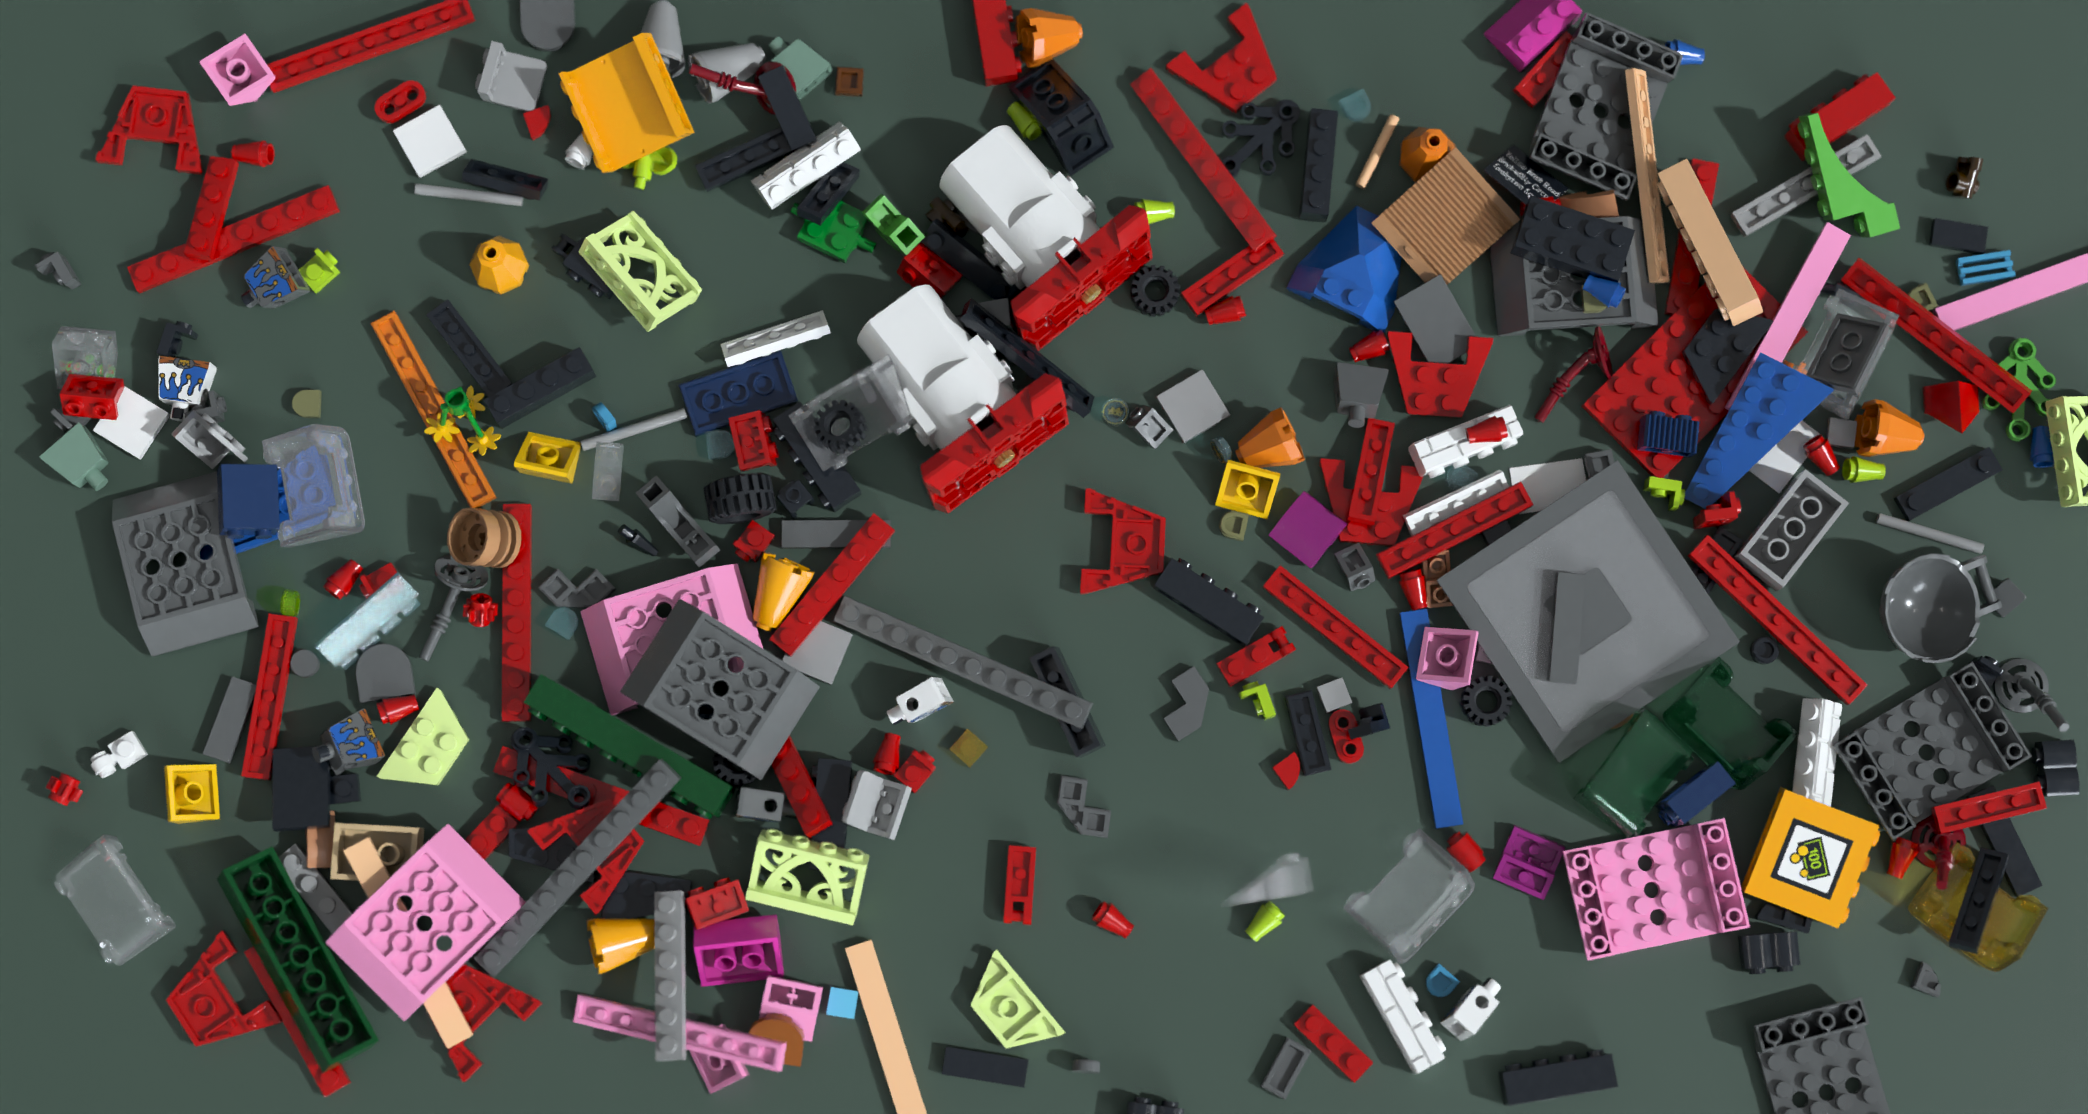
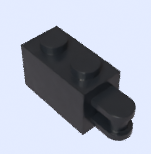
M561 234V240L556 246L553 245L551 250L565 260L563 265L568 270L565 274L577 283L582 280L588 284L589 287L587 289L595 296L601 298L604 295L610 300L614 294L613 291L578 252L585 239L581 237L579 242L576 243L566 235ZM571 246L573 250L568 255L565 252Z

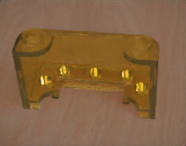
M1958 842L1950 847V852L1953 854V865L1949 871L1947 888L1939 890L1936 887L1937 868H1935L1908 906L1909 912L1915 918L1948 942L1973 872L1972 865L1975 862V857L1971 850L1960 845ZM1999 888L1978 953L1961 951L1984 968L1995 972L2001 971L2022 958L2049 908L2040 903V900L2035 896L2021 895L2013 898Z

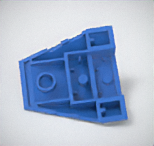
M1356 205L1297 265L1286 289L1308 300H1311L1312 296L1360 318V325L1373 331L1375 330V332L1382 330L1384 333L1395 311L1393 301L1396 300L1401 256L1372 224L1378 215Z

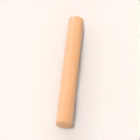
M1389 115L1355 184L1361 189L1366 188L1399 121L1397 116Z

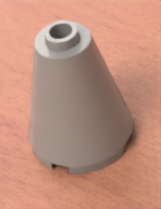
M657 1L650 6L641 33L652 34L668 73L672 78L682 74L685 70V58L677 10L668 1Z
M754 43L698 51L688 56L689 67L691 63L718 73L723 71L725 75L731 74V78L736 76L737 80L745 81L754 75L759 67L763 65V62L766 61L763 49L760 46L757 47ZM696 76L699 82L696 84V87L702 98L709 104L717 102L730 92L728 88L725 90L722 86L717 87V83Z

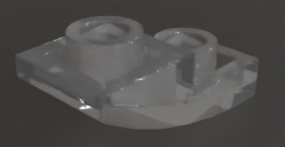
M596 442L592 499L619 501L624 444Z

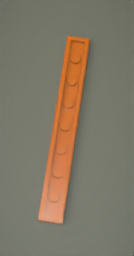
M392 311L375 320L371 325L428 428L431 426L426 422V418H432L437 421L438 413L442 412L440 405L445 403L397 313ZM450 412L447 414V419L453 417ZM455 421L452 426L459 429V427H458V425H457V423H456V421ZM462 432L451 434L452 442H447L442 436L436 445L470 508H479L496 499L497 497L475 456L469 452L470 447Z

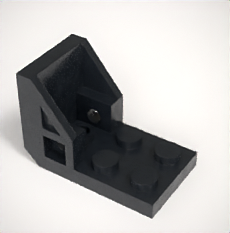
M1053 58L1008 86L1011 94L1037 121L1043 137L1070 177L1114 148L1102 117L1092 100Z

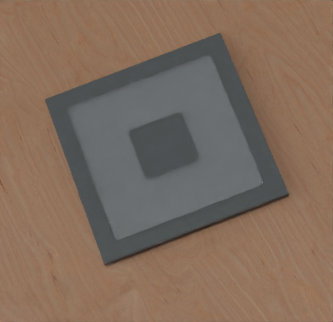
M1618 460L1436 580L1468 629L1478 631V644L1558 763L1740 643ZM1557 572L1585 575L1577 684L1548 682Z

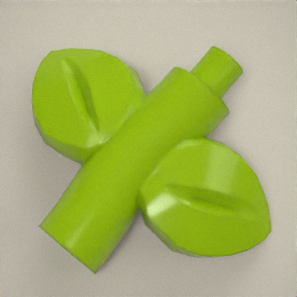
M666 146L623 168H634L632 175L636 178L634 188L644 190L646 181H651L652 172L657 175H665L676 167L677 154L672 148Z

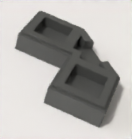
M557 568L538 587L558 608H588L605 600L616 590L597 569L576 588Z
M1195 666L1171 680L1185 705L1163 718L1178 742L1202 726L1209 688Z
M1061 776L1057 804L1079 834L1108 838L1111 810L1084 807L1088 779Z

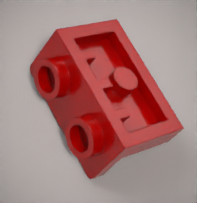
M919 243L903 258L897 270V274L912 287L930 285L941 299L963 276L922 243Z
M69 374L60 392L63 414L67 416L117 420V403L124 390L123 379Z
M757 410L728 418L740 471L743 472L767 465L771 467L777 466L775 458H779L776 443L771 441L770 432H773V426L769 416Z
M1729 491L1717 500L1718 504L1708 505L1706 509L1700 510V514L1693 518L1694 529L1727 526L1737 519L1738 514L1741 513L1740 499L1735 497V491Z
M729 877L713 882L715 888L705 891L702 886L687 892L689 897L685 898V904L689 910L695 930L749 911L739 880L730 881Z

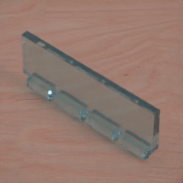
M397 572L314 646L335 667L340 664L347 670L360 658V655L355 651L357 648L365 652L381 640V637L376 633L379 629L387 635L402 621L397 613L401 611L407 617L421 605L416 599L419 595L418 592Z

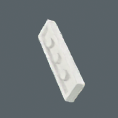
M822 310L720 345L727 366L730 367L743 364L760 356L770 355L772 352L784 348H792L808 340L819 339L831 332Z
M1498 470L1403 515L1410 535L1413 536L1509 486L1503 471Z

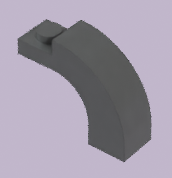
M657 476L636 492L641 501L699 568L720 551L717 545L695 522Z

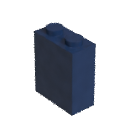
M221 464L217 470L219 535H227L229 539H240L244 535H255L257 539L272 538V535H275L280 529L277 465Z

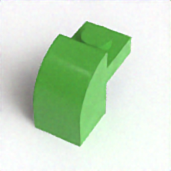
M882 194L862 212L876 228L875 231L891 247L904 255H907L925 237L908 217L901 215Z

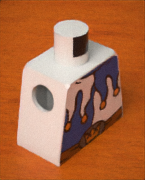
M159 356V400L165 404L172 405L170 419L183 422L185 419L184 413L188 412L189 407L205 405L217 367L211 362Z
M931 677L898 696L896 701L899 705L888 710L887 714L894 726L904 720H907L909 723H915L952 704L954 701L942 678ZM915 700L918 701V708L916 710L913 708Z
M1488 977L1482 985L1477 984L1471 987L1440 1023L1460 1041L1475 1035L1499 1004L1494 996L1501 989L1500 985Z

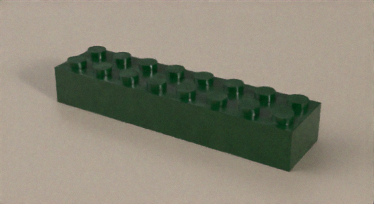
M540 674L524 700V703L530 706L527 710L528 712L545 722L548 717L554 720L551 725L568 736L573 731L577 734L575 740L592 750L595 745L600 747L599 754L612 762L617 763L618 759L625 762L622 767L639 778L642 773L646 775L660 759H663L682 777L671 789L670 796L685 805L691 801L696 804L694 810L709 819L713 815L718 818L721 816L736 791L729 784Z
M273 846L222 870L217 877V881L322 1073L372 1048L379 1039Z

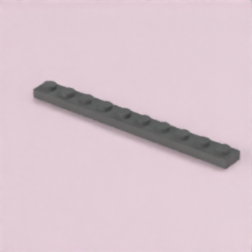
M847 596L843 597L834 621L1078 728L1083 729L1092 708V702Z
M660 759L473 959L493 978L497 976L682 777L663 759Z

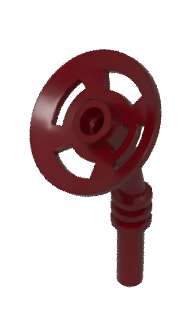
M775 61L764 63L757 70L754 83L737 80L736 76L731 78V74L725 75L723 71L718 73L691 63L688 73L717 83V87L722 86L725 90L728 88L730 92L736 90L754 94L763 109L775 115L762 84L759 85L758 76L764 71L766 73L783 64ZM785 67V70L796 92L794 78L790 71Z
M1599 326L1595 327L1593 347L1589 348L1588 352H1584L1560 377H1556L1557 382L1552 384L1554 387L1549 388L1550 393L1534 417L1541 423H1544L1558 399L1564 397L1563 392H1567L1566 387L1569 388L1571 386L1569 382L1589 362L1591 364L1597 363L1608 379L1613 378L1608 348Z
M1930 815L1916 824L1912 831L1911 841L1919 844L1917 847L1919 852L1916 858L1923 865L1937 869L1936 887L1939 890H1945L1948 884L1949 871L1952 869V866L1961 860L1965 853L1966 837L1963 829L1955 830L1952 833L1938 834L1934 817ZM1928 826L1929 829L1924 835L1923 843H1920L1921 832ZM1933 832L1934 835L1930 838L1929 842V836ZM1957 840H1959V841H1960L1959 849H1958L1956 855L1953 857V854H1952V853H1953V852L1955 851V849H1956ZM1930 850L1936 855V862L1926 857L1924 853Z

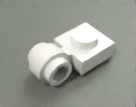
M130 731L108 745L112 752L111 755L102 751L91 757L92 764L90 766L96 775L105 778L116 771L114 767L116 763H119L122 769H126L148 754L135 732Z

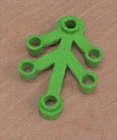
M2018 338L2010 344L2008 349L2009 356L1998 365L2006 371L2015 365L2014 377L2032 390L2029 397L2036 404V412L2040 416H2047L2046 412L2041 409V404L2050 399H2046L2027 377V367L2038 377L2037 385L2043 390L2052 388L2056 383V378L2052 373L2047 372L2035 358V345L2026 338ZM2018 348L2024 349L2025 356L2018 354ZM2043 377L2049 378L2050 385L2043 383ZM1987 394L1983 397L1982 406L1986 410H1994L1999 407L2000 403L1996 400L1994 406L1988 404L1987 400L1988 397H1991ZM2025 401L2012 413V421L2006 427V434L2013 441L2025 439L2031 431L2030 424L2024 419ZM2014 426L2020 429V435L2013 433L2012 429Z

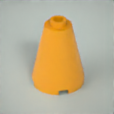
M764 552L760 564L753 619L757 621V627L771 631L772 628H778L813 578L815 572L787 558L776 560L775 554Z
M592 918L587 920V931L591 930L593 935L590 936L589 945L595 968H598V974L608 972L655 949V919Z

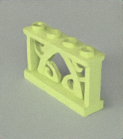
M631 211L628 215L598 233H593L586 237L578 251L647 332L686 306L693 304L702 291L698 282L681 266L680 261L668 251L662 240L654 235L646 222L634 211ZM622 231H626L629 234L625 239V245H622L619 234ZM610 238L613 239L614 245L604 246L603 243ZM629 257L653 264L655 271L654 284L644 279H633L628 273L631 265ZM621 258L623 260L624 266H622L619 263L621 261ZM663 290L670 294L678 291L682 296L679 298L670 297ZM659 299L669 304L661 310L656 306Z
M2061 396L2045 402L2061 507L2088 506V491L2084 496L2082 493V488L2086 487L2088 483V467L2076 453V446L2083 433L2088 440V415H2085L2081 407L2088 406V396ZM2070 408L2076 412L2078 418L2070 414Z
M776 829L762 830L757 840L745 900L853 925L858 913L870 855L855 848H839L830 842L819 843L810 841L805 836L797 835L793 837L785 835ZM767 849L783 851L782 856H777L773 853V859L779 864L778 866L773 865L766 858L765 852ZM811 861L823 873L827 881L815 884L808 892L801 890L798 879L788 871L800 864ZM761 865L772 872L766 881L758 880ZM839 866L854 868L856 876L849 881H840L839 878L845 877L848 871H841ZM789 880L793 887L783 886L782 884ZM855 886L852 901H845L843 889ZM831 888V890L824 891L828 896L818 894V891L821 889Z

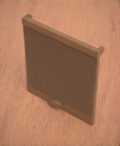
M1455 147L1379 215L1372 224L1424 282L1441 274L1448 285L1514 226L1520 218Z

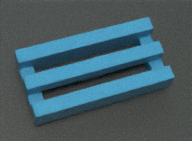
M2000 251L1956 259L1960 286L2015 277V271L2012 270L2013 261L2010 260L2011 251ZM2003 258V262L1963 268L1964 264ZM2000 268H2005L2006 271L1971 278L1965 277V274Z

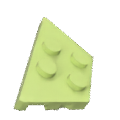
M435 689L377 777L384 780L439 786L469 741L467 734L461 727L458 718L440 689Z
M998 950L994 951L971 1003V1007L1005 1048L1063 1035L1065 1031Z

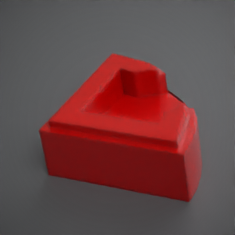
M549 105L523 113L532 140L542 136L551 119Z
M1295 751L1272 768L1288 790L1294 786L1300 773V763Z

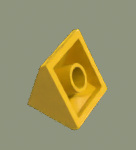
M528 432L514 461V467L522 474L572 484L581 442Z
M1227 460L1215 506L1268 519L1280 473Z
M216 764L164 766L168 822L182 824L220 819Z

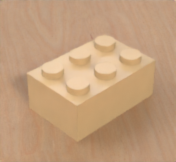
M335 823L330 879L358 880L343 850L368 837L372 840L389 875L392 877L423 847L424 828Z

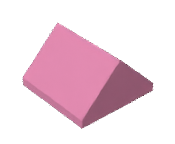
M246 34L199 61L229 106L257 101L276 78Z
M1425 627L1416 680L1449 690L1470 685L1478 631Z
M722 1024V1025L719 1026V1027L727 1028L725 1024ZM690 1051L710 1094L749 1075L744 1063Z

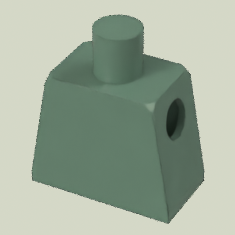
M777 37L768 46L776 56L771 61L783 64L792 74L799 100L832 74L831 64L800 39L795 40L788 46L781 37Z
M79 422L39 456L45 463L79 488L88 482L95 491H98L108 483V479L100 471L109 462L89 429Z

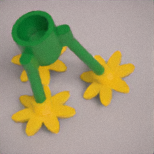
M472 386L468 387L466 393L462 387L447 392L445 395L446 403L440 405L442 412L438 413L437 421L432 418H426V422L431 427L424 430L425 434H434L435 443L439 442L442 436L447 442H452L451 434H458L460 430L452 426L455 418L447 419V414L450 412V414L457 416L458 419L466 415L476 432V437H469L467 439L469 443L473 444L469 448V452L473 453L479 450L482 456L485 455L487 447L493 450L497 449V445L494 442L501 438V434H493V426L489 427L485 432L480 429L475 420V410H485L482 404L477 403L484 398V394L474 395V388Z

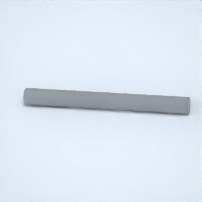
M424 184L415 185V194L515 206L523 205V196Z
M682 408L582 440L581 445L583 450L586 451L686 419L687 414L685 409Z
M1879 513L1876 518V523L1979 554H1982L1984 550L1983 543L1882 513Z

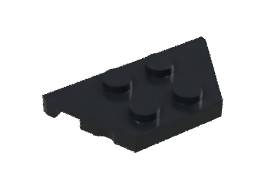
M1714 309L1682 352L1687 364L1693 370L1692 374L1696 382L1700 383L1706 395L1707 403L1710 405L1714 403L1773 323L1771 319L1754 316L1733 327L1730 319L1724 321L1719 309Z

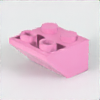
M769 975L767 977L759 1019L771 1013L789 1016L792 1018V1022L799 1028H802L805 1040L812 1042L823 986Z

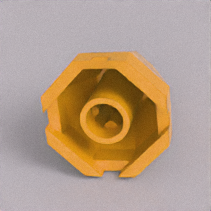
M496 236L478 244L469 264L479 287L486 290L489 289L500 295L521 286L525 271L527 272L529 267L520 244L501 236Z

